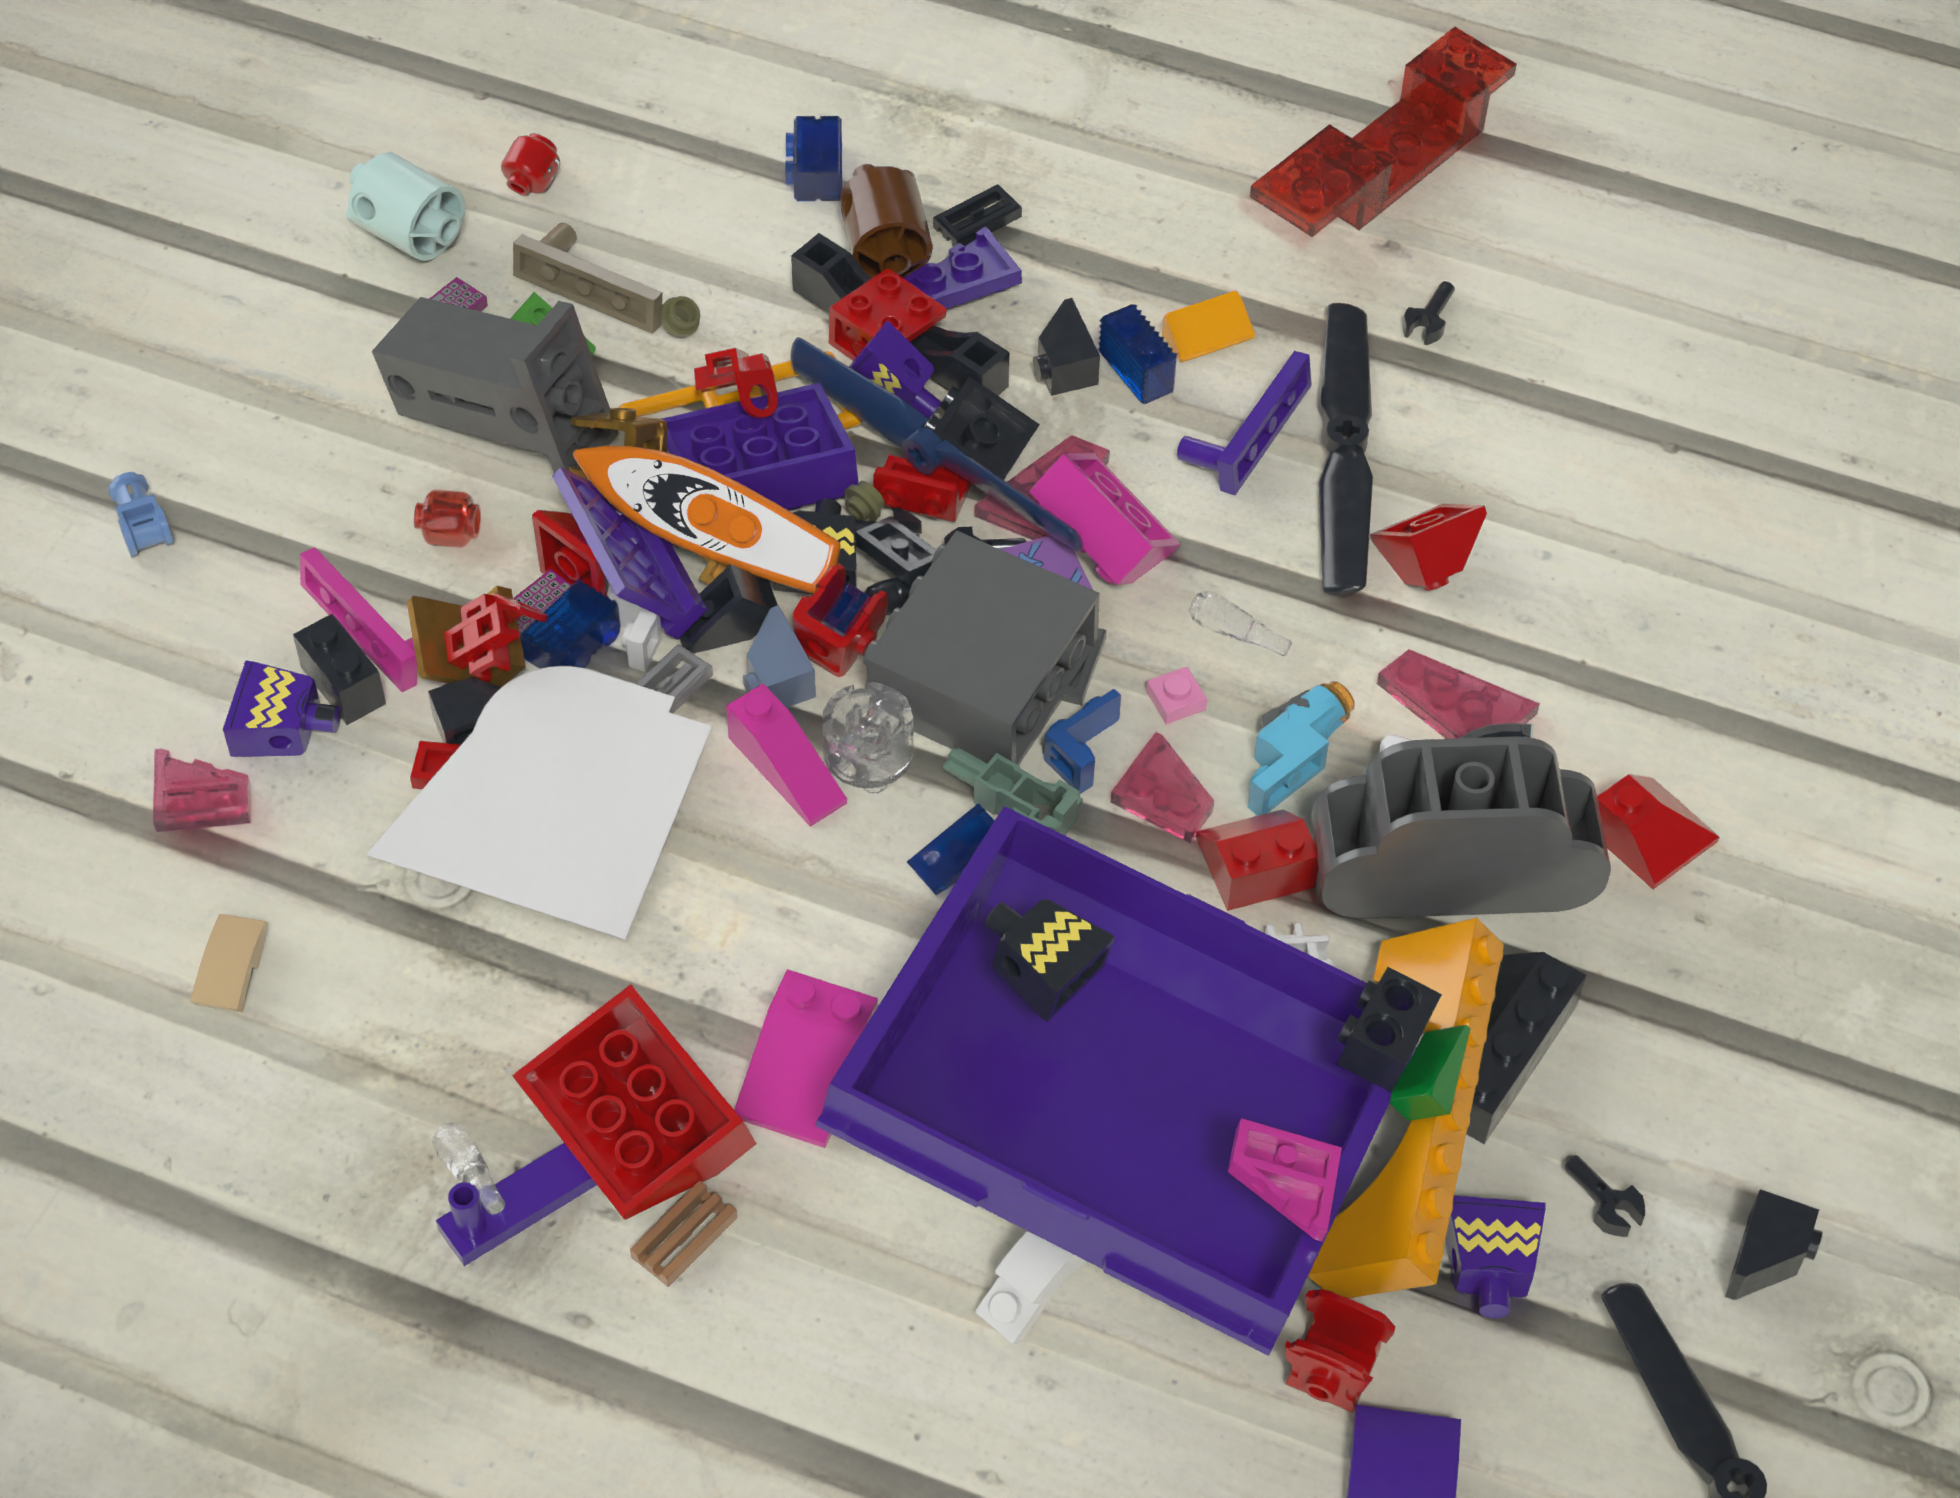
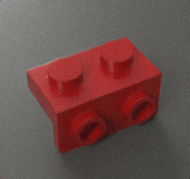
M889 455L884 467H877L873 474V487L881 494L885 505L956 522L971 487L970 482L947 468L938 467L930 475H926L915 469L907 459Z

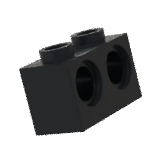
M1387 967L1378 984L1369 980L1356 1004L1357 1008L1363 1010L1360 1018L1350 1014L1337 1039V1042L1345 1045L1337 1065L1392 1093L1442 994Z

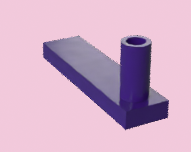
M1294 350L1227 447L1184 436L1178 445V460L1218 472L1220 491L1236 496L1312 386L1310 355Z
M565 1143L480 1194L476 1186L468 1182L458 1183L453 1186L448 1194L451 1211L436 1220L437 1228L463 1266H466L597 1186V1184Z

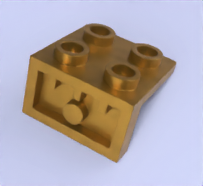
M495 586L487 593L493 595L495 592L513 599L512 589ZM415 595L407 600L418 673L422 679L443 683L458 682L470 677L479 679L469 673V666L462 670L448 663L444 632L462 622L460 608L463 605ZM517 619L508 623L510 629L519 630ZM489 628L485 630V634L489 632ZM520 637L507 644L511 669L504 671L493 666L490 668L492 680L488 681V683L502 687L526 667ZM464 644L458 646V650L463 648Z

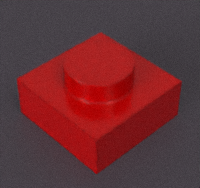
M419 741L410 775L412 788L423 789L461 745Z

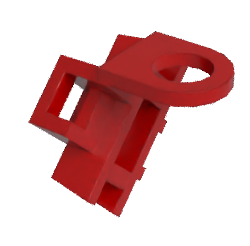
M735 347L705 354L707 366L694 368L696 391L701 390V393L737 385L743 409L748 415L758 419L772 415L777 408L778 393L774 379L775 375L768 356L763 353L749 356L748 353ZM753 386L763 388L767 394L768 403L764 409L756 408L751 402L750 392Z
M494 592L493 595L483 594L460 608L462 622L444 632L448 663L462 670L469 666V673L488 682L492 680L490 668L493 666L504 671L511 669L507 644L519 638L520 635L519 630L510 629L508 623L522 615L541 622H546L549 616L536 608ZM489 628V632L485 634V630ZM464 644V647L458 650V646Z

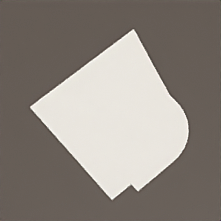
M555 666L525 673L504 685L493 695L480 714L470 736L368 851L367 856L626 940L712 726L670 713V708L675 699L673 696L596 671L572 666Z

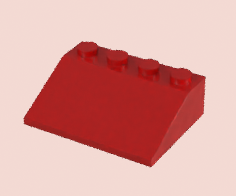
M631 984L512 1075L624 1220L692 1188L698 1181L704 1182L717 1176L757 1144L743 1120Z

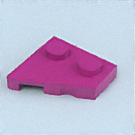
M1241 1118L1235 1132L1228 1173L1313 1239L1323 1241L1328 1231L1342 1147Z

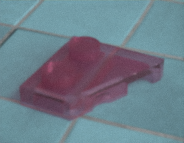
M1155 732L1111 791L1110 803L1189 843L1192 842L1196 831L1202 828L1214 809V799L1164 736L1158 732Z

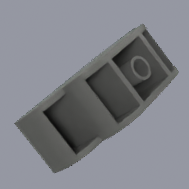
M1489 737L1424 739L1401 742L1379 752L1370 761L1366 775L1345 778L1327 786L1318 794L1313 805L1312 825L1317 851L1322 900L1329 910L1345 917L1388 918L1566 911L1578 908L1596 899L1606 888L1611 872L1594 783L1582 773L1560 769L1557 754L1552 746L1535 738Z

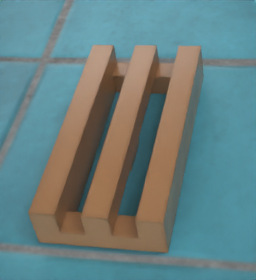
M698 1181L630 1249L631 1258L669 1287L737 1219V1209L730 1204L724 1205L719 1195L715 1192L710 1194L707 1191V1186ZM700 1203H702V1205H701V1206H700V1207H699V1208L649 1257L648 1255H649V1254H650V1253H651ZM712 1212L715 1213L717 1216L663 1268L660 1264L678 1246H681Z

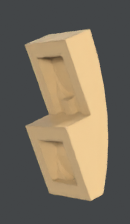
M219 914L199 966L191 1003L197 1006L243 1012L252 969H258L268 922Z

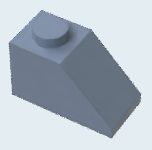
M777 605L770 608L747 653L748 674L743 675V683L747 693L764 683L781 703L788 708L816 697L815 669L780 606Z

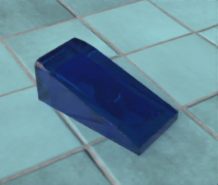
M978 803L907 861L908 865L935 896L956 883L995 820Z

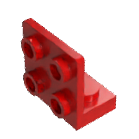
M885 269L830 306L828 344L853 361L886 321L890 322L910 342L944 319L947 309L891 269Z

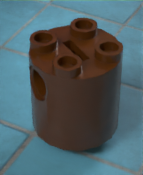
M864 164L857 167L853 172L854 177L849 179L841 190L839 201L850 253L871 279L885 269H891L902 278H905L927 264L931 259L933 250L915 175L909 170H902L893 166L875 167L871 164Z

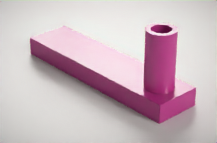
M315 547L300 553V585L328 615L333 613L362 651L401 692L416 686L417 661L413 638L404 641Z

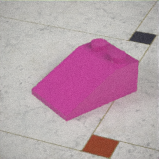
M787 969L768 1008L734 1111L744 1122L826 1148L832 1134L817 1127L816 1122L822 1113L829 1084L876 1011L878 998Z

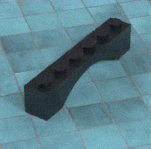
M820 233L791 255L793 291L829 314L830 306L871 279L849 251ZM932 326L910 341L934 366V372L930 378L949 390L952 386L961 390L969 376L996 395H1000L1009 387L1010 352L979 332L962 333Z

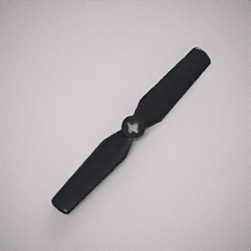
M1339 302L1329 304L1327 312L1321 406L1327 422L1325 447L1330 455L1318 483L1323 591L1331 595L1356 593L1366 586L1373 475L1364 454L1368 444V424L1372 417L1367 314L1357 306ZM1343 435L1350 437V439L1343 438Z
M1628 1282L1616 1284L1604 1290L1601 1298L1678 1449L1706 1484H1709V1497L1743 1498L1739 1491L1730 1493L1727 1489L1732 1479L1736 1485L1746 1484L1749 1488L1744 1498H1764L1767 1493V1481L1764 1473L1756 1464L1739 1458L1731 1431L1643 1288L1636 1283Z

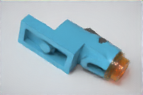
M1337 681L1316 685L1311 690L1302 692L1291 698L1290 701L1262 715V729L1257 735L1254 758L1261 765V768L1254 773L1249 782L1250 793L1248 808L1257 816L1269 813L1325 769L1329 746L1327 739L1339 726L1350 718V712L1355 708L1354 699L1344 685Z

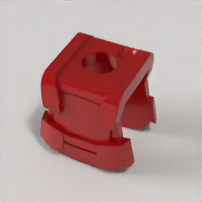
M839 563L836 567L831 566L816 584L818 589L811 597L807 595L804 598L802 596L793 611V623L795 624L794 633L809 660L834 676L842 677L846 675L855 663L858 654L864 656L870 643L877 639L878 630L885 620L888 595L882 590L874 594L864 608L862 615L844 637L820 623L836 608L843 594L846 572L845 567Z
M1309 1290L1305 1295L1307 1311L1313 1312L1314 1320L1305 1340L1297 1339L1292 1343L1286 1341V1358L1292 1367L1286 1385L1305 1392L1316 1400L1331 1403L1354 1413L1355 1405L1358 1404L1362 1392L1374 1378L1370 1374L1379 1355L1382 1342L1387 1343L1395 1332L1396 1326L1382 1312L1335 1294L1330 1290Z

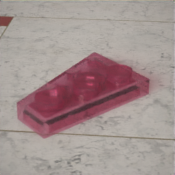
M1410 649L1378 673V686L1445 739L1461 738L1468 732L1489 724H1526L1537 715L1540 703Z

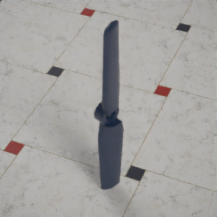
M797 337L790 353L791 366L794 372L811 384L821 383L827 396L889 441L902 448L907 460L919 472L930 475L942 465L1074 551H1082V538L1073 527L972 459L946 439L942 441L937 434L925 427L929 419L903 399L803 338Z

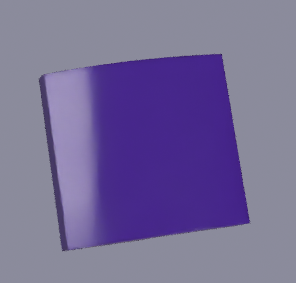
M1356 1404L1346 1498H1456L1461 1419Z

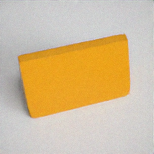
M1232 291L1165 314L1162 336L1182 363L1255 338V332L1242 298L1237 291Z

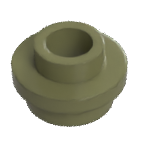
M685 296L672 297L666 300L660 308L659 316L661 323L671 334L678 337H688L697 330L700 322V310L692 299Z
M860 481L857 485L851 484L845 489L844 493L847 499L845 506L858 520L876 521L881 516L880 510L885 506V501L871 484L866 481Z

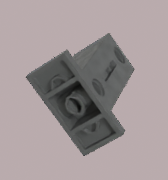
M420 297L372 350L398 415L546 454L554 473L560 467L569 471V467L579 465L573 457L575 450L609 446L619 434L618 430L581 427L571 424L572 417L595 413L610 414L606 395L574 305L571 303L558 301L538 325H533Z

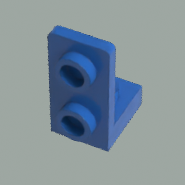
M1112 689L1102 697L1096 696L1090 699L1082 710L1068 719L1058 720L1045 733L1044 761L1068 785L1079 790L1080 794L1091 788L1094 783L1095 757L1085 743L1115 724L1120 718L1121 694L1115 689Z

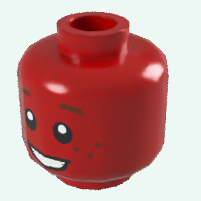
M530 133L529 136H518L501 162V171L507 179V186L514 192L524 196L528 195L529 192L543 193L549 187L560 168V157L556 153L557 147L548 138L536 133Z

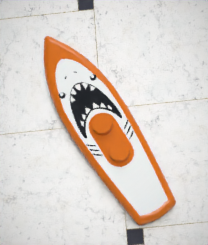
M599 446L577 449L573 452V457L588 480L609 503L628 519L650 533L680 548L727 566L730 564L749 571L755 576L814 594L818 589L816 584L831 566L836 567L841 548L838 540L770 499L713 469L660 450L634 446Z

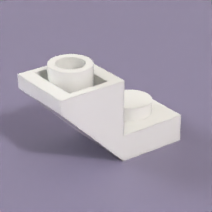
M609 586L606 601L608 605H611L613 625L625 628L622 645L627 648L628 665L630 668L646 672L662 640L660 616L617 597L611 586Z

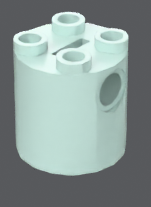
M393 152L380 153L369 160L367 164H357L350 174L352 187L346 216L351 222L421 261L436 258L445 252L455 240L462 226L465 214L464 197L456 187Z

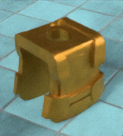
M610 408V414L595 413L571 418V424L575 426L625 431L624 446L643 448L646 442L648 449L667 453L668 426L667 422L663 419L636 417V410L630 408ZM579 465L569 467L570 472L588 480Z

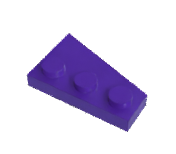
M985 226L976 232V239L968 245L964 246L958 243L948 250L949 257L938 264L928 262L904 278L948 309L1022 284V270Z

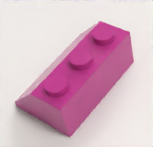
M1095 453L1062 454L1029 491L1038 501L1039 505L1079 533L1083 542V548L1080 552L1088 553L1097 563L1095 565L1097 573L1111 584L1123 585L1134 583L1182 545Z

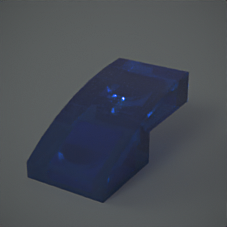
M847 583L823 620L846 635L863 613L871 597L850 583Z

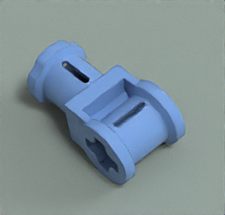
M127 472L116 476L108 486L110 497L114 502L118 503V506H115L119 518L118 523L131 557L137 556L138 550L164 542L167 546L174 544L161 506L158 507L154 494L149 496L147 494L148 482L144 475L135 472ZM127 485L131 486L133 490L132 494H129Z

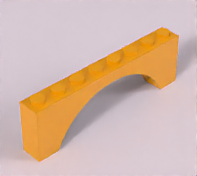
M1477 917L1381 941L1373 977L1375 983H1379L1386 968L1390 967L1442 994L1423 1031V1035L1428 1031L1467 1025L1470 1028V1033L1450 1114L1412 1120L1401 1143L1378 1177L1360 1197L1335 1217L1308 1275L1310 1279L1324 1290H1330L1346 1298H1355L1437 1284L1440 1263L1444 1255V1243L1449 1218L1453 1210V1198L1458 1173L1462 1164L1461 1158L1467 1128L1470 1124V1113L1475 1088L1479 1079L1478 1073L1484 1043L1487 1039V1027L1492 1002L1495 998V987L1500 962L1503 958L1504 944Z

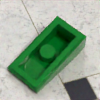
M1467 1025L1424 1033L1396 1083L1389 1102L1408 1121L1450 1114L1470 1033V1028Z

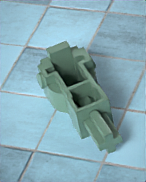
M959 747L957 750L953 748L948 754V760L944 763L943 770L973 786L974 804L993 815H999L1005 806L1063 835H1066L1078 821V808L1083 803V798L1080 797L1079 790L1061 780H1058L1056 784L1043 782L1020 769L1019 765L998 753L988 763L981 761ZM1047 804L1055 807L1053 817L1047 814L1040 821L1038 819L1039 809L1033 805Z

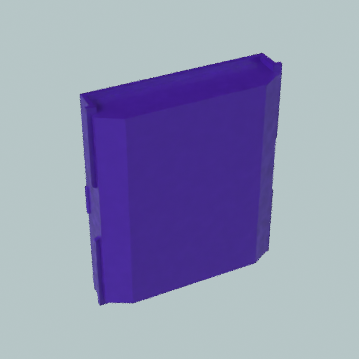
M1004 806L830 1082L823 1110L817 1119L816 1126L974 1207L979 1206L1103 1269L1104 1273L1269 1356L1385 1114L1392 1093L1337 1065L1345 1045L1337 1042V1039L1350 1014L1360 1018L1363 1010L1357 1008L1356 1004L1367 985L1366 982L1247 925L1245 921L1190 894H1184ZM1049 899L1115 937L1105 967L1048 1022L1043 1020L994 970L992 963L1001 938L985 927L984 924L990 912L1000 902H1004L1021 916H1024L1040 900ZM1241 1118L1342 1147L1328 1231L1323 1241L1313 1239L1228 1173L1235 1132Z

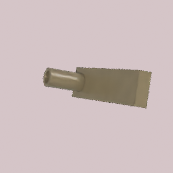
M559 223L540 241L522 234L513 242V276L652 334L662 325L659 312L662 306L663 292L565 252L577 240L575 230L567 223Z

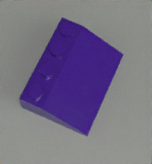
M821 383L777 392L778 405L772 415L762 419L748 415L740 401L662 418L667 422L668 426L667 453L689 459L745 485L787 510H795L803 505L816 503L821 499H841L845 496L844 491L849 485H857L859 483L855 448ZM767 395L750 398L752 404L758 409H764L767 406Z

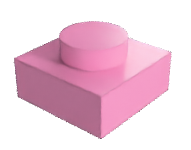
M1188 667L1147 680L1146 693L1165 724L1206 710L1207 698Z

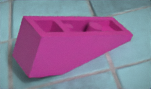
M764 683L726 705L728 737L731 742L810 827L847 804L845 794L791 712Z

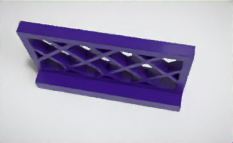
M560 467L552 477L615 595L659 615L661 626L665 633L679 639L707 610V607L672 544L628 519L609 503L590 481Z

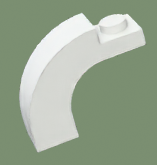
M1027 1231L994 1271L999 1277L975 1313L1011 1344L1021 1343L1058 1289L1072 1274L1088 1262Z

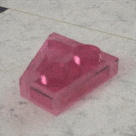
M162 748L155 749L153 824L156 832L251 823V784L248 775L230 769H217L211 763L194 759L192 764L171 758L170 751Z

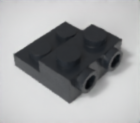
M969 376L961 390L952 386L939 405V408L945 411L942 418L940 419L933 414L925 427L937 434L942 441L946 439L1004 480L1040 424Z

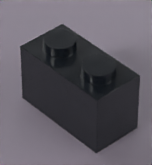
M333 613L293 634L301 668L307 676L315 680L317 689L329 704L339 706L340 718L346 725L386 704L378 669Z

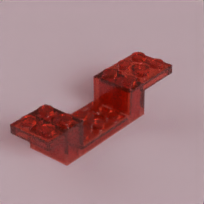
M1454 26L1405 65L1400 101L1353 138L1332 125H1327L1251 185L1250 198L1310 237L1315 236L1337 217L1360 231L1484 131L1490 95L1515 76L1517 63Z

